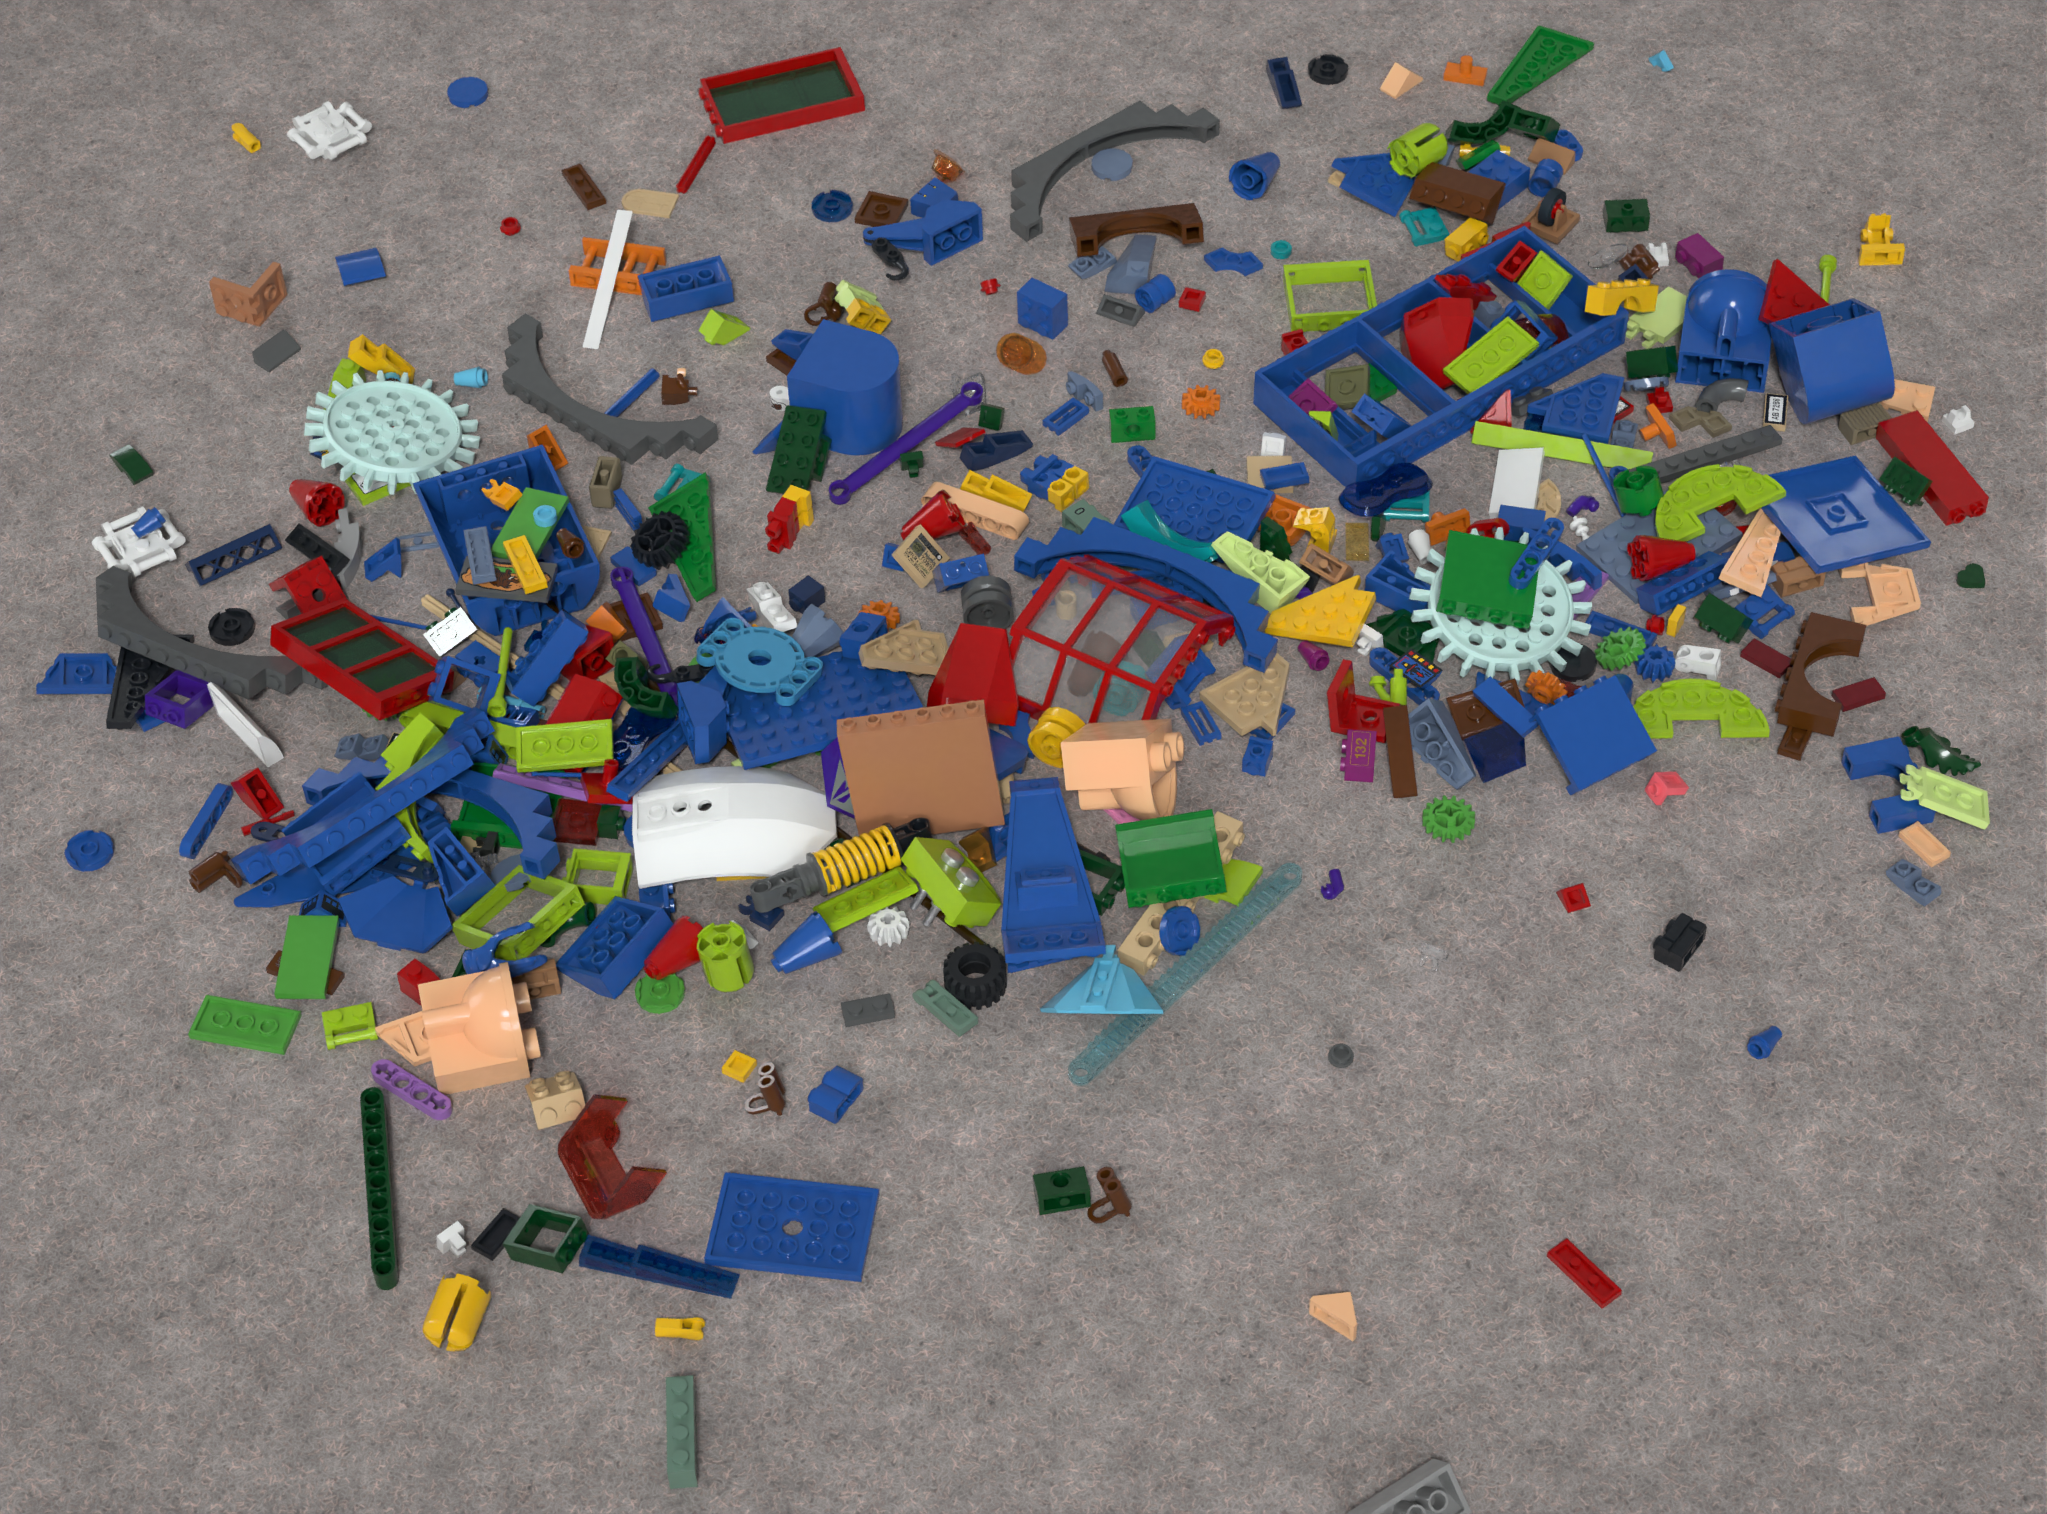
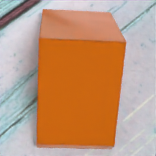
M547 425L527 435L529 448L539 445L544 446L555 471L568 464Z
M607 601L586 620L590 626L610 632L613 636L614 644L628 631Z

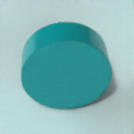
M1278 240L1272 243L1271 255L1274 258L1286 259L1291 256L1292 245L1289 242Z

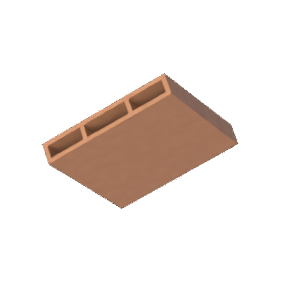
M984 700L921 707L918 709L837 720V738L859 836L862 833L868 834L870 830L876 829L884 823H889L892 828H895L916 818H926L929 820L932 835L983 828L985 826L1005 825L1003 801Z

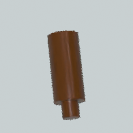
M1105 350L1102 363L1115 387L1126 385L1128 377L1117 355L1110 350Z

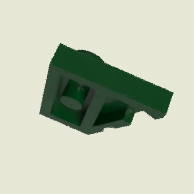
M1268 516L1261 520L1260 550L1263 552L1268 550L1273 553L1272 556L1284 562L1286 559L1291 561L1289 555L1293 552L1287 541L1284 527Z

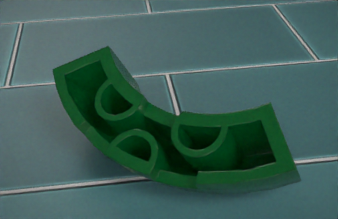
M1502 100L1492 116L1482 123H1465L1454 120L1445 132L1447 142L1458 145L1471 144L1473 146L1494 140L1509 129L1508 125L1515 108L1521 109V107Z
M638 657L616 659L614 679L617 683L618 692L631 707L644 715L656 718L672 719L677 715L679 709L668 692H659L648 688L647 670Z

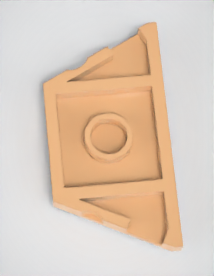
M422 1011L375 1027L377 1036L414 1067L432 1061Z

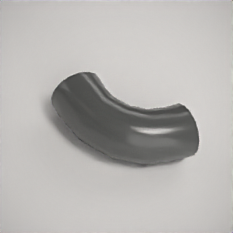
M1726 378L1714 381L1706 386L1699 395L1696 402L1697 410L1710 413V410L1717 411L1719 404L1723 401L1735 400L1744 402L1749 380Z

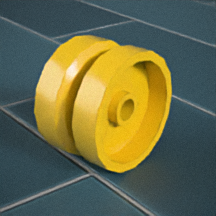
M1059 707L1048 708L1043 712L1038 723L1029 733L1027 739L1028 746L1032 753L1042 762L1057 768H1063L1061 742L1085 726V723L1076 714L1067 709Z

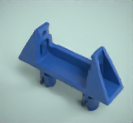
M722 597L706 620L702 633L714 632L728 618L740 619L744 623V628L752 627L748 622L756 620V611L750 612L752 607H748L737 612ZM729 627V628H728V630H730V631H738V630H739V629L736 628V627ZM762 656L749 658V661L755 665H766L770 662L768 658Z

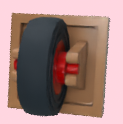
M1552 188L1538 202V205L1522 223L1529 221L1531 223L1530 230L1535 235L1558 244L1580 221V214L1567 209L1565 205L1566 193L1563 190Z

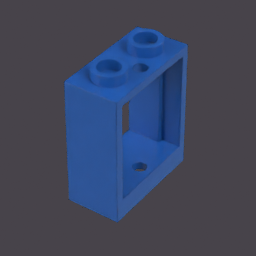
M1515 300L1506 306L1505 312L1500 318L1495 319L1491 323L1490 330L1507 316L1515 321L1523 313L1541 332L1535 339L1539 342V347L1524 358L1528 361L1548 350L1558 337L1525 302Z
M1365 393L1351 411L1388 439L1412 426L1389 407Z
M984 554L940 563L932 570L937 593L962 588L974 578L989 576Z
M449 656L442 657V660L439 659L434 671L437 673L435 681L430 683L427 695L430 696L428 702L464 713L472 709L441 698L450 667L453 665L485 677L475 707L483 710L488 716V702L494 697L501 674Z

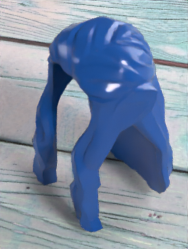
M525 922L521 925L506 928L490 937L485 945L473 950H466L462 956V963L466 974L487 971L498 967L499 963L508 962L510 975L513 978L545 964L547 956L541 954L515 961L495 958V952L504 939L535 928L534 924Z

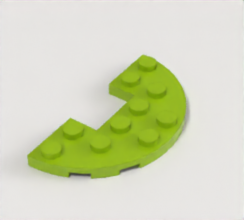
M1719 464L1695 469L1675 480L1668 487V491L1663 498L1661 497L1656 510L1655 525L1657 537L1687 542L1705 533V526L1697 517L1698 515L1733 499L1746 515L1786 497V490L1769 475L1765 474L1763 476L1754 472L1753 468L1734 464V467H1720Z
M1690 678L1662 683L1659 688L1653 691L1647 690L1636 700L1633 706L1651 739L1673 738L1672 720H1718L1721 738L1769 737L1770 733L1764 714L1760 708L1756 709L1750 703L1749 697L1736 689L1731 691L1721 687V683L1711 680Z

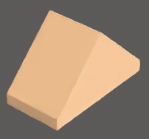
M1395 62L1380 90L1396 99L1423 81V78Z
M1351 1292L1312 1296L1309 1304V1314L1351 1341H1354L1356 1339L1357 1321Z

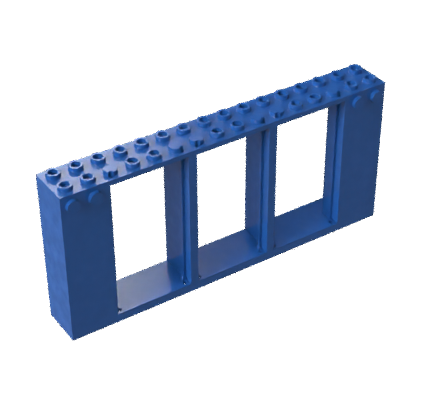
M1523 226L1505 237L1497 239L1494 243L1479 249L1470 256L1464 257L1459 262L1446 267L1435 275H1431L1402 293L1396 294L1376 307L1363 312L1354 319L1346 321L1343 325L1328 331L1321 337L1313 339L1308 344L1295 349L1286 356L1278 358L1273 363L1260 368L1255 372L1253 404L1352 494L1356 495L1470 431L1475 422L1480 419L1506 389L1511 390L1512 403L1514 398L1530 393V389L1538 386L1546 388L1624 344L1629 312L1621 305L1618 307L1616 315L1601 316L1585 312L1588 285L1596 284L1526 226ZM1519 241L1536 251L1537 255L1540 250L1544 251L1573 275L1549 310L1517 284L1518 281L1511 282L1495 271L1497 266ZM1462 274L1467 276L1472 283L1485 282L1489 279L1513 301L1525 302L1562 342L1528 361L1523 359L1509 372L1455 401L1383 337L1401 328L1405 313L1438 297L1453 298L1437 285L1435 281L1436 275ZM1475 316L1467 349L1490 331ZM1355 352L1367 363L1373 365L1402 394L1429 416L1382 443L1376 441L1375 447L1357 457L1349 453L1344 446L1368 432L1339 406L1332 412L1338 431V441H1336L1288 397L1307 378Z

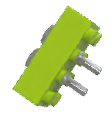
M915 837L901 858V861L907 867L906 873L920 883L918 886L920 890L909 907L912 910H917L926 895L932 898V907L922 921L925 926H930L939 911L944 913V921L952 927H957V925H965L969 928L987 926L1001 905L1000 898L988 879L950 840Z

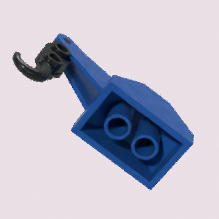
M943 200L928 207L925 218L864 229L863 241L866 245H872V251L887 265L901 270V273L898 275L887 273L886 277L893 281L903 280L908 276L909 268L904 261L903 254L897 248L923 251L924 260L932 266L983 241L982 209L975 202Z
M660 664L650 666L647 670V676L651 681L656 683H677L678 722L695 764L710 762L727 743L726 733H729L730 726L726 715L730 711L726 698L731 684L723 679L715 665L710 667H704L700 664L682 665L670 673L660 675L654 673V670L660 668Z

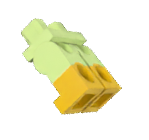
M842 280L836 287L838 294L834 299L842 307H845L849 313L846 318L848 324L881 335L890 323L891 318L876 300L877 296L864 288Z

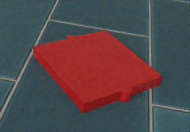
M963 427L936 441L935 444L936 446L957 448L984 434L985 430L982 428Z

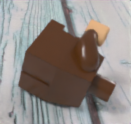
M677 368V377L671 378L669 375L662 376V405L689 402V395H698V387H689V380L684 379L686 377V368Z

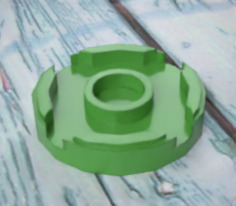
M675 973L661 980L652 979L645 974L646 977L642 980L640 978L636 984V1001L642 1009L649 1013L661 1014L670 1012L682 1003L685 996L683 980L679 979Z

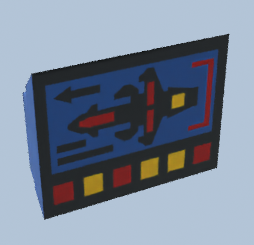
M1412 648L1389 665L1393 669H1403V677L1423 689L1436 681L1443 671Z

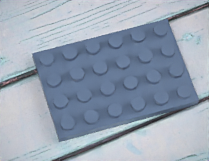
M1657 507L1652 509V513L1647 516H1640L1638 513H1628L1576 545V551L1599 570L1609 575L1608 579L1635 604L1639 603L1636 588L1651 580L1640 581L1639 579L1632 578V561L1627 553V544L1631 543L1637 535L1657 537L1655 525ZM1713 508L1697 516L1705 526V533L1687 541V543L1694 545L1695 558L1708 551L1719 554L1739 542L1743 537V533Z

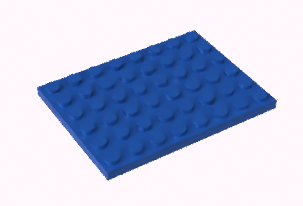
M842 651L817 657L823 662L821 677L791 706L778 704L775 699V692L755 693L730 685L726 698L730 713L726 715V719H728L730 726L728 735L743 769L747 770L824 750L837 738L838 719L918 709L923 707L905 671L893 672L882 668L869 669L862 666L860 660L843 657ZM808 666V667H806V668L809 669V670H817V669H818V668L815 667V666ZM795 679V680H794L795 683H799V684H802V683L805 682V681L802 680V679ZM788 692L781 693L784 697L792 696Z

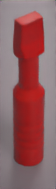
M294 811L284 812L274 818H266L241 827L243 836L251 834V827L256 823L270 822L275 824L283 820L285 821L295 816Z

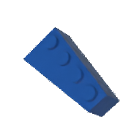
M561 610L543 630V638L541 640H534L530 644L527 656L525 658L520 656L515 661L517 666L512 672L507 670L506 684L510 692L533 707L537 702L542 701L548 687L559 678L560 671L564 665L569 664L573 659L574 652L578 646L583 645L587 640L589 631L585 624Z

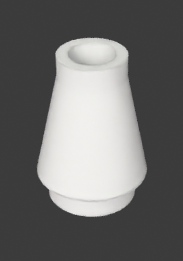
M1422 529L1411 532L1408 536V545L1419 559L1420 564L1430 563L1427 559L1428 553L1431 550L1429 534Z

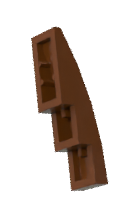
M1407 705L1383 708L1393 797L1406 798L1418 796Z

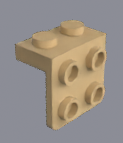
M561 1071L556 1073L554 1077L547 1079L536 1078L525 1085L538 1130L588 1116L582 1089L574 1072Z

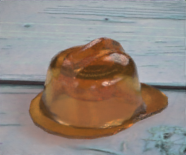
M934 149L936 156L932 164V170L937 174V179L942 182L945 180L953 182L962 172H965L951 157Z
M1009 333L1001 337L997 343L996 353L999 361L1012 370L1021 374L1031 375L1037 374L1045 366L1046 352L1036 341L1017 333Z

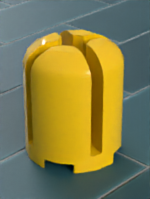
M456 1274L455 1278L444 1279V1275L440 1280L423 1322V1334L431 1344L441 1348L455 1312L459 1307L449 1332V1342L446 1351H465L473 1343L492 1297L489 1290L487 1295L483 1289L478 1287L479 1281L469 1276Z

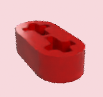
M1494 518L1475 521L1467 528L1466 533L1470 534L1471 529L1476 528L1477 531H1484L1480 536L1494 538L1497 530L1492 531L1494 527H1503L1504 537H1506L1510 529L1504 519Z

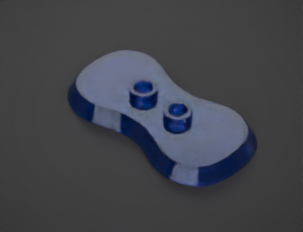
M1398 463L1389 467L1382 475L1374 479L1349 484L1340 493L1338 500L1349 512L1362 517H1371L1383 513L1399 500L1427 493L1432 488L1433 483L1427 473L1417 465Z
M630 707L622 724L613 732L614 760H617L619 763L618 772L622 771L641 754L650 741L668 730L674 724L677 715L672 719L656 718L644 715Z

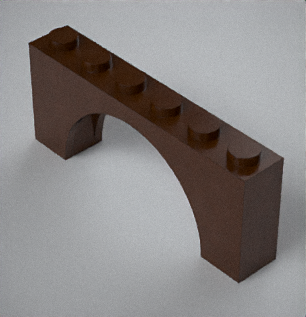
M1195 203L1069 217L1070 237L1077 257L1098 255L1100 246L1106 241L1121 235L1139 232L1167 234L1177 238L1182 244L1204 242L1203 221Z
M1810 613L1808 621L1804 620L1800 634H1803V636H1798L1795 649L1798 652L1793 651L1790 665H1793V668L1788 667L1785 681H1788V683L1782 684L1780 697H1783V699H1778L1776 703L1775 713H1779L1777 723L1787 726L1792 725L1795 728L1811 730L1812 732L1834 737L1842 704L1829 700L1815 691L1807 681L1804 672L1810 665L1826 657H1859L1866 625L1818 613Z

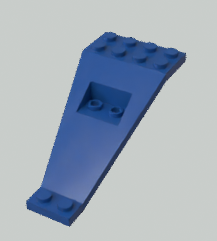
M1058 777L1009 781L1011 799L1001 927L1005 963L1045 962L1049 959H1072L1079 956L1096 957L1100 954H1106L1101 921L1062 797Z

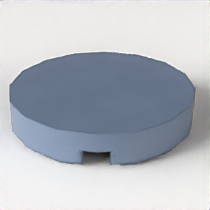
M1120 149L1101 150L1092 158V172L1103 180L1105 178H1110V181L1121 180L1130 175L1133 159L1130 154Z
M1654 377L1624 382V390L1630 392V387H1633V391L1653 390L1655 387H1660V384H1663V387H1668L1669 379L1668 377Z
M520 854L510 856L494 867L490 879L495 885L518 865L522 866ZM520 872L517 873L505 884L507 892L521 889L524 887L523 883L528 880L530 883L529 876Z

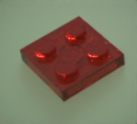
M559 798L553 816L556 838L552 842L596 846L599 838L597 820L602 805L588 803L587 801Z

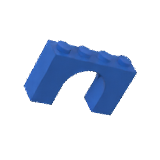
M1899 736L1845 747L1841 762L1850 780L1873 775H1886L1900 782L1901 773L1910 775L1906 773V765H1913L1918 769L1917 764L1913 763L1909 756L1908 747L1903 745ZM1902 784L1905 787L1906 791H1911L1907 789V785ZM1900 794L1872 801L1869 817L1877 833L1880 834L1907 828L1917 821L1921 824L1932 823L1937 811L1919 805L1918 799L1905 801L1901 798Z

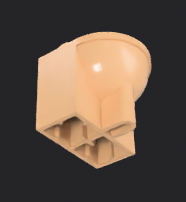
M1171 719L1088 723L1061 742L1066 790H1078L1081 810L1123 809L1129 815L1139 820L1172 816L1174 814L1177 797L1176 761L1183 760L1184 741L1180 732H1172Z
M508 962L499 963L498 967L483 972L418 984L423 1010L422 1016L439 1092L447 1095L530 1078L527 1060L540 1058L541 1054L535 1027L521 1030L518 1014L532 1012L527 983L512 984Z

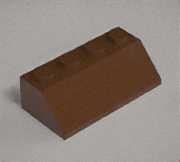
M1432 162L1415 178L1409 199L1493 224L1506 183Z

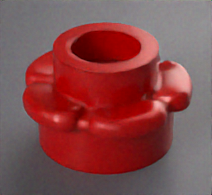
M507 217L501 222L500 231L505 233V235H515L521 230L520 223L514 217Z
M997 278L989 279L980 283L982 288L980 291L985 292L986 295H991L998 292L997 288L1001 284H998Z
M1653 614L1647 620L1646 629L1657 633V635H1663L1665 628L1664 618Z

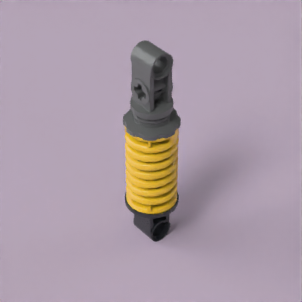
M916 818L895 828H892L889 823H884L882 826L870 830L868 834L862 833L859 837L854 836L851 840L846 839L842 843H836L833 847L828 846L825 850L821 849L813 853H807L805 864L793 865L788 870L778 872L765 879L757 880L750 885L754 908L757 912H769L776 907L791 903L799 898L809 897L815 891H818L821 896L826 897L828 894L842 888L841 882L844 886L848 887L851 885V881L858 883L860 878L866 880L868 874L873 877L876 876L877 871L883 873L886 868L891 870L898 866L902 867L904 863L901 861V858L915 837L933 839L930 822L926 818Z

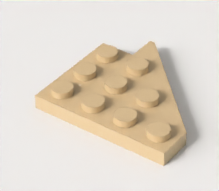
M913 620L861 645L859 657L862 666L869 669L882 668L893 672L905 671L916 675L929 674L936 676L949 648L944 633L921 630L919 620Z
M1277 653L1265 673L1247 666L1200 691V699L1241 736L1260 726L1272 736H1275L1290 671L1289 663Z

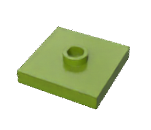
M1540 250L1517 284L1549 310L1573 275L1548 254Z

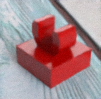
M1655 387L1654 393H1647L1646 401L1648 405L1654 403L1660 413L1673 412L1669 391L1664 392V387Z

